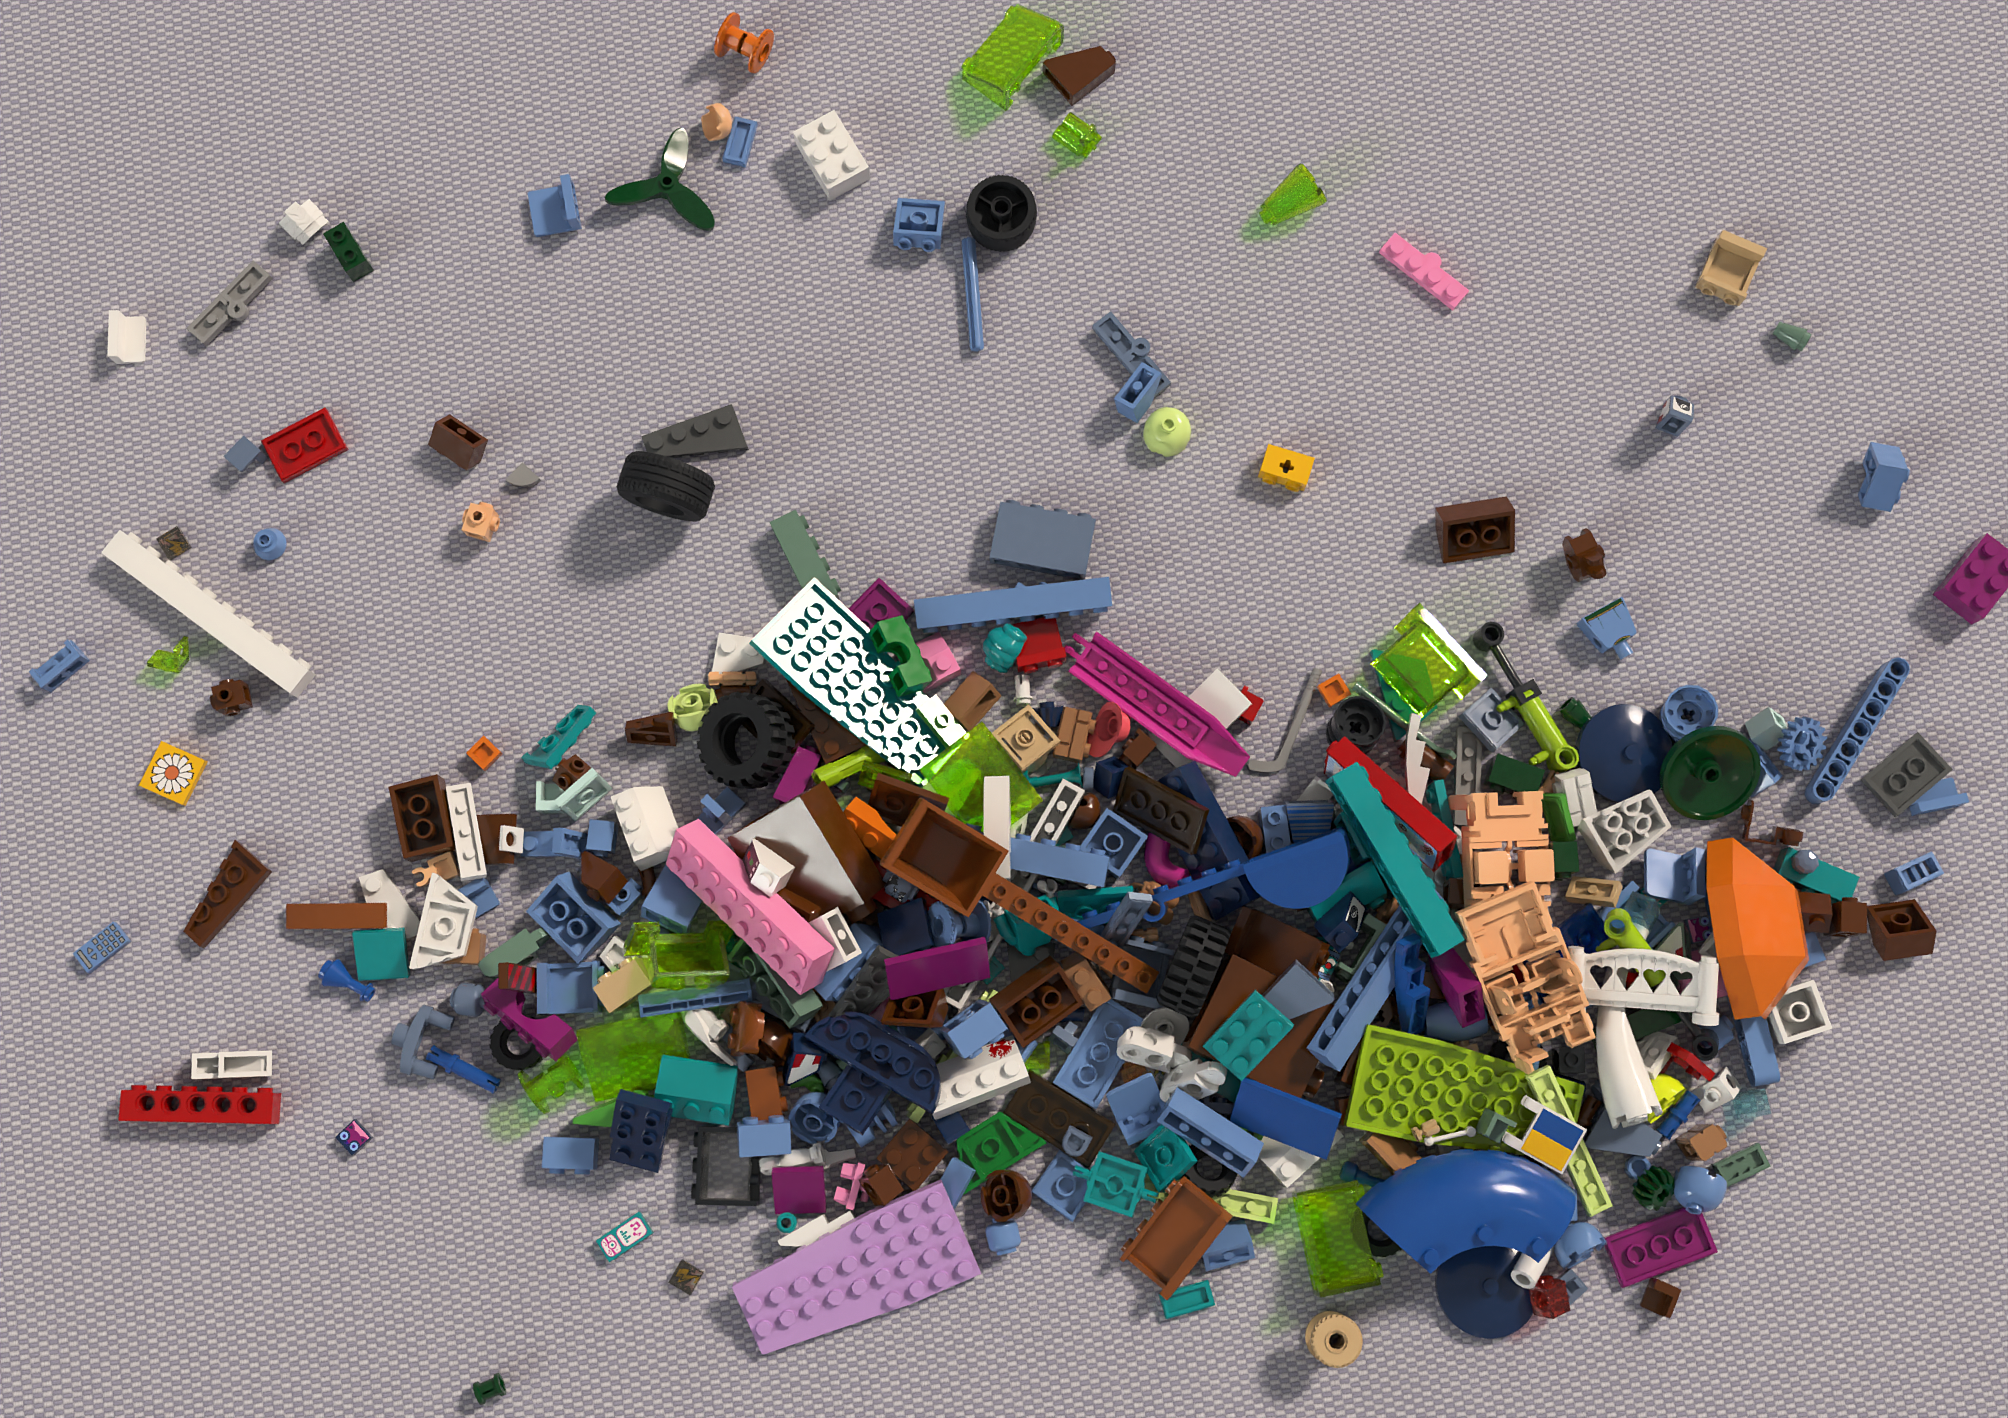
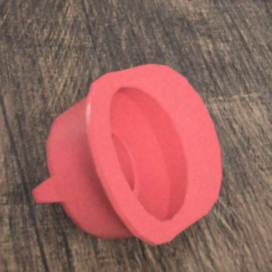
M1107 702L1102 706L1095 719L1094 734L1088 735L1087 743L1091 744L1089 755L1095 758L1107 754L1114 743L1122 742L1129 735L1131 717L1123 712L1115 702Z

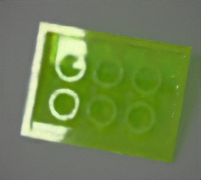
M982 721L919 769L937 794L949 798L947 807L956 819L966 825L968 823L982 826L981 831H984V777L1010 776L1011 825L1043 801Z
M680 1012L640 1017L639 1014L581 1027L576 1030L581 1058L595 1102L617 1098L620 1089L630 1092L634 1090L649 1091L656 1089L663 1055L691 1059Z

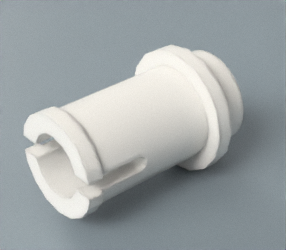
M1022 674V678H1020V675L1014 676L1016 690L1014 702H1016V706L1026 707L1028 704L1031 705L1033 697L1030 696V675Z

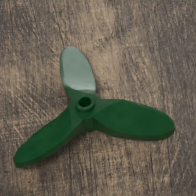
M683 128L676 129L670 135L662 155L661 173L657 177L621 185L610 190L605 195V202L616 206L633 205L658 198L667 199L675 211L695 227L710 231L715 226L714 216L704 201L692 190L679 183V179L686 166L689 146L688 135Z

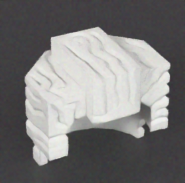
M308 199L301 206L295 201L284 211L286 216L279 222V225L294 240L297 239L303 245L329 221L325 219L322 211Z

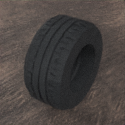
M635 451L625 458L616 487L618 494L623 499L636 506L670 518L697 522L707 514L715 484L710 475L692 465L655 453Z

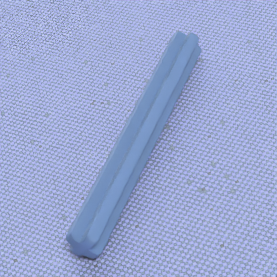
M967 237L962 239L961 242L970 350L977 352L984 349L976 243L975 239Z

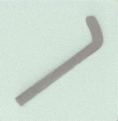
M1313 668L1277 759L1268 762L1249 760V770L1272 773L1284 768L1316 689L1315 687L1322 674L1320 669Z

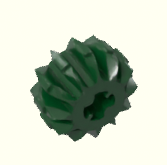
M1654 1165L1649 1170L1644 1169L1643 1174L1637 1176L1638 1180L1632 1185L1634 1187L1632 1194L1639 1201L1638 1203L1648 1210L1653 1209L1655 1211H1658L1661 1206L1666 1207L1667 1202L1672 1200L1671 1197L1674 1195L1675 1189L1674 1177L1671 1173L1661 1166L1655 1167Z

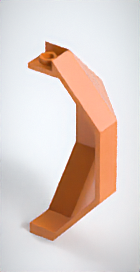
M1733 837L1707 841L1706 888L1717 959L1735 1020L1760 1016L1766 1019L1809 961L1798 890Z

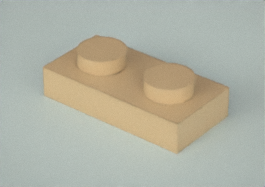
M1572 876L1565 898L1571 903L1616 908L1623 886L1620 881Z

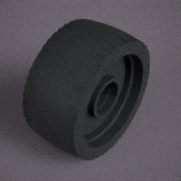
M994 175L985 178V180H982L974 187L967 201L966 220L971 235L980 245L992 251L1006 252L1022 246L1033 233L1037 219V207L1031 190L1024 182L1013 176ZM1000 209H1003V210H1006L1007 212L1001 214V213H998V212H996V211H997V210H1000Z

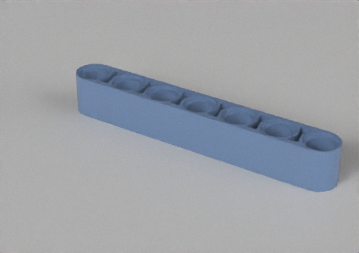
M1891 659L1882 664L1808 783L1805 789V797L1810 803L1821 804L1831 800L1836 794L1907 678L1910 666L1905 659ZM1891 666L1897 669V676L1891 672ZM1879 686L1884 688L1885 696L1880 694ZM1866 706L1872 708L1873 716L1867 713ZM1854 725L1860 729V736L1855 734ZM1842 746L1848 749V757L1842 754ZM1829 766L1836 770V777L1829 773ZM1817 786L1823 789V798L1817 795Z

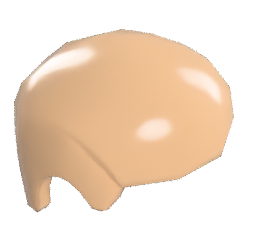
M721 103L706 106L709 112L701 117L705 137L708 141L725 139L732 129V117L729 110Z

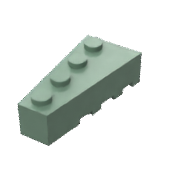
M742 938L727 956L731 963L737 962L742 968L740 973L745 979L750 977L756 984L755 990L760 996H767L770 999V1007L789 1028L813 1018L823 1006L819 996L812 989L799 995Z

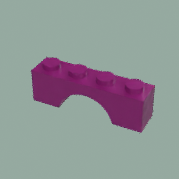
M498 978L481 993L485 1002L483 1007L492 1016L497 1014L501 1017V1022L509 1030L516 1029L518 1036L527 1044L532 1042L537 1052L544 1058L549 1056L556 1062L578 1041L572 1027L555 1014L544 1019H530L522 1015V1007L526 1000L522 992L499 989Z

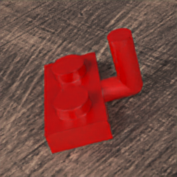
M1671 1042L1666 1050L1672 1056L1659 1073L1664 1074L1673 1061L1696 1080L1702 1077L1710 1082L1716 1074L1690 1051Z

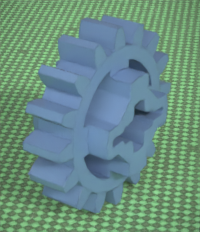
M1795 717L1794 722H1787L1788 729L1781 730L1784 736L1783 738H1778V741L1782 742V746L1778 747L1777 751L1783 752L1780 760L1785 761V766L1802 771V769L1810 770V765H1817V758H1823L1820 752L1826 749L1823 741L1827 739V736L1822 735L1825 728L1820 727V722L1813 720V718Z

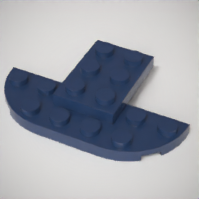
M845 1012V1014L835 1018L828 1016L816 1023L805 1034L806 1040L847 1063V1066L819 1106L820 1110L863 1136L892 1091L933 1115L941 1094L940 1074L931 1055L918 1043L889 1026L882 1025L877 1019L858 1012Z

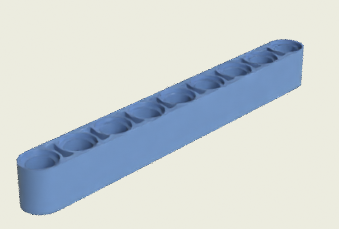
M1706 865V869H1705V882H1706V884H1707V865ZM1706 891V896L1703 899L1707 915H1711ZM1733 1016L1747 1077L1751 1086L1758 1087L1780 1082V1071L1767 1019H1763L1760 1016L1735 1020Z

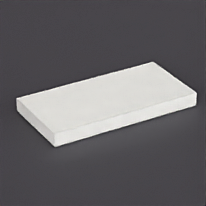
M1218 668L1188 697L1215 716L1226 729L1252 705L1247 697ZM1151 733L1148 736L1157 744V749L1176 768L1194 761L1183 756L1155 734Z

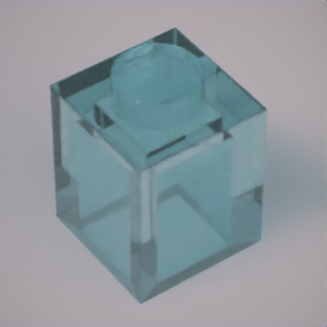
M1632 891L1624 907V910L1630 914L1632 922L1644 926L1649 930V933L1651 932L1660 914L1656 899Z

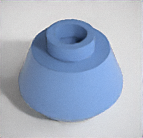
M266 528L255 535L253 548L260 558L275 560L285 552L287 541L280 530Z

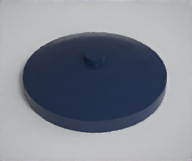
M1631 704L1609 706L1594 713L1581 728L1576 742V750L1579 755L1577 767L1584 768L1590 772L1593 792L1608 801L1619 803L1646 790H1651L1655 794L1661 788L1660 770L1664 758L1672 748V741L1670 735L1665 731L1662 722L1645 708Z
M1482 1246L1456 1254L1438 1266L1435 1275L1436 1296L1443 1313L1450 1322L1463 1332L1484 1339L1505 1337L1522 1328L1533 1315L1540 1292L1539 1280L1534 1288L1527 1289L1516 1284L1511 1278V1272L1522 1252L1501 1246Z

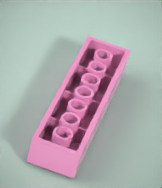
M697 819L676 829L666 866L799 995L821 984L835 948L777 893L769 897L751 884L743 860L701 820Z

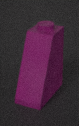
M806 745L805 749L798 747L773 795V799L778 805H782L812 787L814 783L812 772L820 768L823 761L822 756L819 755V750Z
M1451 948L1433 958L1428 955L1431 974L1461 1027L1465 1028L1485 1019L1482 985L1455 949Z

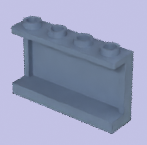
M1014 500L1000 501L989 557L990 563L1085 580L1096 519L1085 513L1072 515L1063 509L1050 511L1044 510L1043 506L1031 504L1028 507L1020 505V502Z

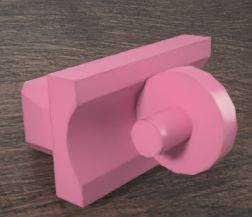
M858 1162V1165L843 1163L840 1177L851 1179L853 1183L851 1190L837 1186L834 1200L840 1204L847 1205L846 1209H854L859 1190L862 1191L860 1201H868L869 1196L859 1182V1179L863 1176L864 1163Z

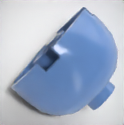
M811 1092L800 1097L793 1105L788 1117L793 1125V1133L801 1140L810 1144H815L817 1141L829 1142L835 1137L840 1125L838 1120L820 1110L819 1106L827 1095L822 1092Z
M1682 1166L1679 1172L1676 1169L1674 1173L1675 1199L1692 1214H1701L1702 1212L1715 1210L1725 1197L1727 1190L1726 1180L1719 1174H1716V1178L1708 1175L1709 1170L1702 1167Z
M1570 1221L1564 1234L1554 1245V1255L1563 1270L1566 1267L1569 1269L1590 1258L1594 1248L1600 1251L1607 1244V1241L1600 1231L1590 1223L1578 1222L1573 1224Z

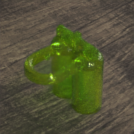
M1072 112L1068 113L1062 125H1059L1052 135V139L1075 155L1087 158L1092 150L1095 151L1096 145L1102 140V137L1097 133L1095 124H1087Z

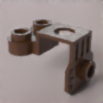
M1750 799L1747 805H1742L1741 819H1744L1743 840L1776 845L1777 838H1780L1779 842L1791 846H1799V842H1802L1804 832L1776 826L1772 828L1770 841L1748 837L1754 801Z

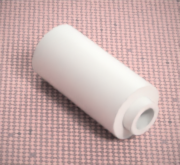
M1554 1246L1539 1263L1522 1253L1511 1272L1513 1281L1523 1288H1534L1554 1252Z

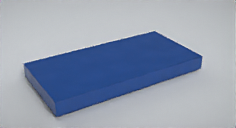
M1245 1077L1241 1081L1230 1121L1239 1127L1327 1160L1342 1114Z

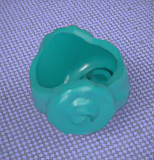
M1008 623L1003 627H996L989 631L987 638L983 642L986 664L1000 673H1007L1013 666L1016 657L1020 654L1027 636L1019 628Z

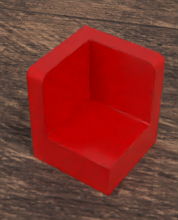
M1244 685L1241 692L1252 705L1238 720L1250 726L1264 700L1247 691L1249 687Z

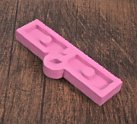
M1394 233L1379 251L1383 257L1452 311L1469 292L1465 286L1440 268L1442 260L1438 254L1433 252L1426 255L1422 254L1397 233Z

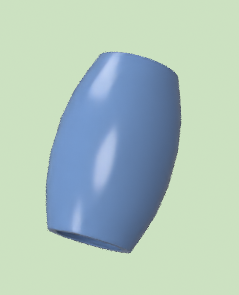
M1448 1002L1428 1007L1425 1029L1423 1031L1424 1037L1445 1042H1460L1486 1034L1488 1031V1019L1485 1006V1019L1465 1028H1462Z

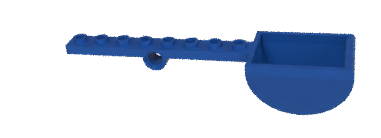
M1339 827L1248 859L1243 863H1240L1239 859L1224 864L1226 869L1217 872L1215 868L1201 872L1202 877L1192 880L1191 876L1177 881L1178 885L1172 888H1168L1167 884L1153 889L1152 899L1160 905V913L1152 914L1147 910L1143 918L1150 922H1156L1166 915L1168 911L1167 901L1246 874L1248 881L1258 894L1275 905L1292 909L1315 906L1328 899L1339 888L1346 875L1350 863V843L1347 832L1343 827ZM1120 901L1105 906L1107 910L1101 913H1097L1096 909L1082 914L1083 919L1077 922L1088 929L1107 923L1120 905Z

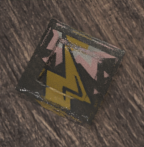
M178 526L156 538L169 560L192 548Z
M682 1259L668 1283L692 1295L704 1271Z

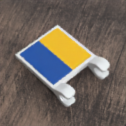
M1525 1095L1521 1100V1104L1536 1114L1522 1139L1506 1131L1502 1141L1554 1171L1563 1174L1587 1129Z

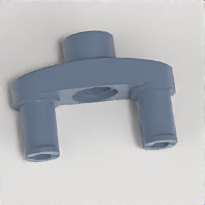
M422 1005L410 1026L403 1023L397 1024L391 1044L403 1048L400 1060L401 1073L410 1076L416 1074L435 1079L439 1065L417 1059V1053L428 1025L451 1030L455 1016L436 1011L434 1007Z

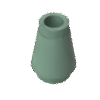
M1782 322L1778 323L1773 332V335L1777 336L1794 351L1796 349L1803 351L1812 334L1807 332L1808 329Z

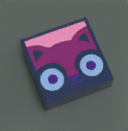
M354 1119L335 1138L352 1156H355L373 1136L357 1119Z

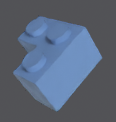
M1870 442L1862 462L1866 476L1858 497L1862 507L1891 512L1893 505L1897 504L1900 499L1901 486L1907 482L1910 470L1907 468L1905 457H1903L1900 447Z

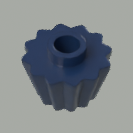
M1054 701L1040 702L1039 707L1032 709L1048 727H1055L1060 724L1064 705L1054 706Z

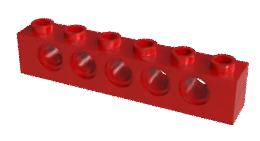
M131 1085L130 1090H121L118 1121L279 1124L281 1093H273V1088H257V1093H249L248 1087H232V1092H222L223 1087H207L206 1092L197 1091L198 1086H181V1091H172V1086L156 1085V1091L147 1090V1085ZM152 1097L154 1100V1105L152 1109L149 1110L146 1106V1102L148 1098ZM176 1097L179 1100V1107L174 1111L171 1103ZM200 1098L205 1102V1106L201 1111L197 1109V1101ZM227 1098L230 1101V1107L225 1112L222 1109V1102ZM250 1099H253L256 1104L252 1112H249L247 1109V1103Z

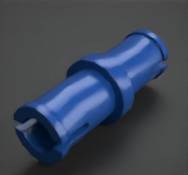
M1687 1090L1676 1106L1668 1110L1670 1112L1656 1131L1667 1140H1670L1680 1125L1688 1121L1687 1116L1701 1100Z

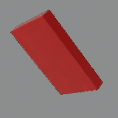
M326 407L261 440L283 483L349 450Z

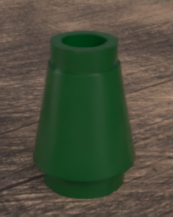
M1573 697L1566 700L1559 708V712L1562 714L1561 717L1579 729L1591 717L1581 701Z

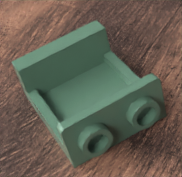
M1370 914L1364 916L1360 930L1369 936L1350 967L1342 962L1336 963L1333 970L1336 972L1334 975L1336 978L1344 983L1351 981L1386 927L1385 923Z

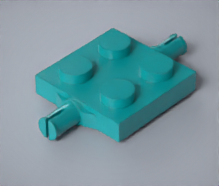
M1099 1151L1096 1162L1090 1170L1078 1165L1074 1168L1083 1172V1174L1073 1171V1176L1087 1180V1190L1083 1200L1085 1202L1132 1218L1141 1198L1153 1203L1157 1202V1199L1148 1195L1158 1197L1159 1193L1145 1189L1144 1181L1148 1167Z

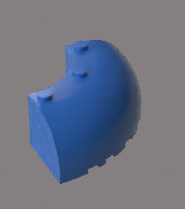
M1460 1149L1450 1151L1447 1154L1424 1157L1409 1167L1396 1170L1393 1176L1373 1186L1356 1205L1397 1245L1431 1274L1438 1266L1454 1255L1482 1246H1501L1515 1249L1539 1263L1567 1229L1574 1214L1576 1199L1574 1191L1569 1185L1551 1171L1528 1159L1509 1155L1502 1151Z

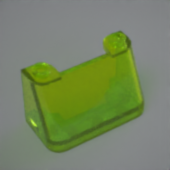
M1020 4L1009 7L1002 22L972 57L966 58L961 66V69H963L962 79L1005 111L1013 104V100L1010 97L1015 91L1019 92L1023 80L1046 53L1050 54L1052 49L1057 51L1063 44L1064 39L1063 24L1056 19Z
M1358 1180L1292 1192V1200L1314 1294L1320 1298L1381 1285L1380 1278L1384 1277L1381 1263H1376L1372 1257L1362 1210L1356 1205L1365 1195L1364 1187L1362 1184L1358 1185Z

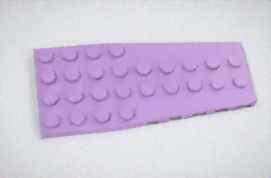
M939 1180L894 1199L885 1206H878L841 1225V1228L832 1233L827 1232L820 1236L819 1240L807 1246L803 1245L797 1248L796 1252L785 1258L780 1257L776 1259L770 1266L752 1272L751 1276L739 1282H733L732 1289L757 1345L764 1355L913 1304L980 1275L981 1270L942 1180Z

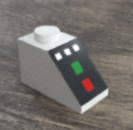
M755 838L751 841L742 859L750 883L769 897H772L786 886L795 869L793 865Z

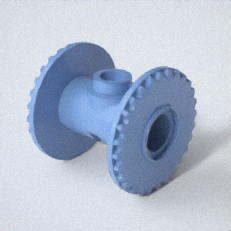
M937 901L929 907L928 914L935 944L932 948L954 944L955 940L960 937L963 941L985 937L986 942L989 941L992 924L990 913H988V909H986V905L983 902L978 901L969 918L962 913L955 914L950 906L941 901Z

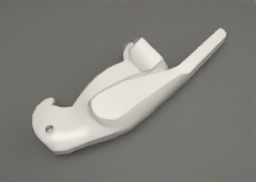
M692 983L683 984L678 989L695 987L696 985ZM709 1007L680 1012L687 1028L702 1043L730 1066L737 1064V1061L718 1042L730 1028L725 1020H718L715 1013Z
M820 1142L813 1144L810 1149H791V1154H783L778 1158H761L759 1166L760 1171L764 1175H772V1167L824 1166V1170H827L832 1165L855 1159L856 1153L855 1149L828 1152L824 1150Z

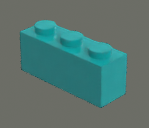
M1791 847L1780 850L1773 870L1794 885L1795 888L1800 889L1801 892L1830 894L1831 906L1833 903L1842 901L1843 897L1853 896L1859 876L1819 859V866L1813 873L1799 874L1792 868L1791 858L1798 850Z

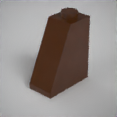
M1097 46L1046 59L1043 62L1042 73L1070 105L1073 106L1115 73L1116 59L1110 51L1106 52L1102 46Z

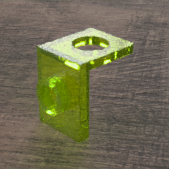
M184 636L173 648L174 653L157 650L147 661V666L166 672L179 673L189 662L188 637Z

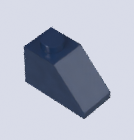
M959 1111L937 1120L930 1114L948 1145L970 1131Z

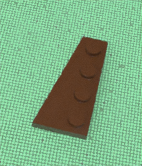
M234 840L231 846L233 849L228 858L224 859L219 867L221 870L215 881H211L208 886V893L203 902H199L183 931L199 947L204 949L272 873L266 865L237 840Z

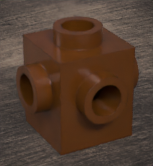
M227 679L220 681L219 685L211 687L213 694L210 695L211 705L213 709H216V711L225 716H236L241 713V710L253 708L249 686L244 681Z
M576 754L569 759L563 758L555 767L556 773L552 781L562 790L566 791L588 772L591 767Z

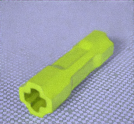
M866 745L857 752L813 770L812 778L816 785L825 781L828 787H832L843 779L884 762L885 759Z

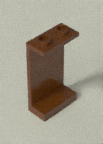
M1243 906L1224 953L1228 955L1234 954L1277 976H1280L1295 960H1298L1319 980V970L1329 958L1330 952L1328 949L1330 944L1253 907Z

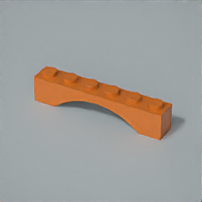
M855 797L843 812L863 846L882 859L897 835L883 821L877 810Z

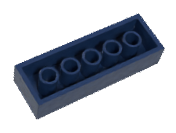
M1196 761L1180 766L1158 780L1161 784L1210 809L1197 854L1190 855L1177 848L1193 880L1202 877L1201 872L1215 868L1217 872L1226 869L1224 864L1239 859L1240 863L1248 860ZM1246 874L1199 890L1216 921L1262 897L1252 887Z

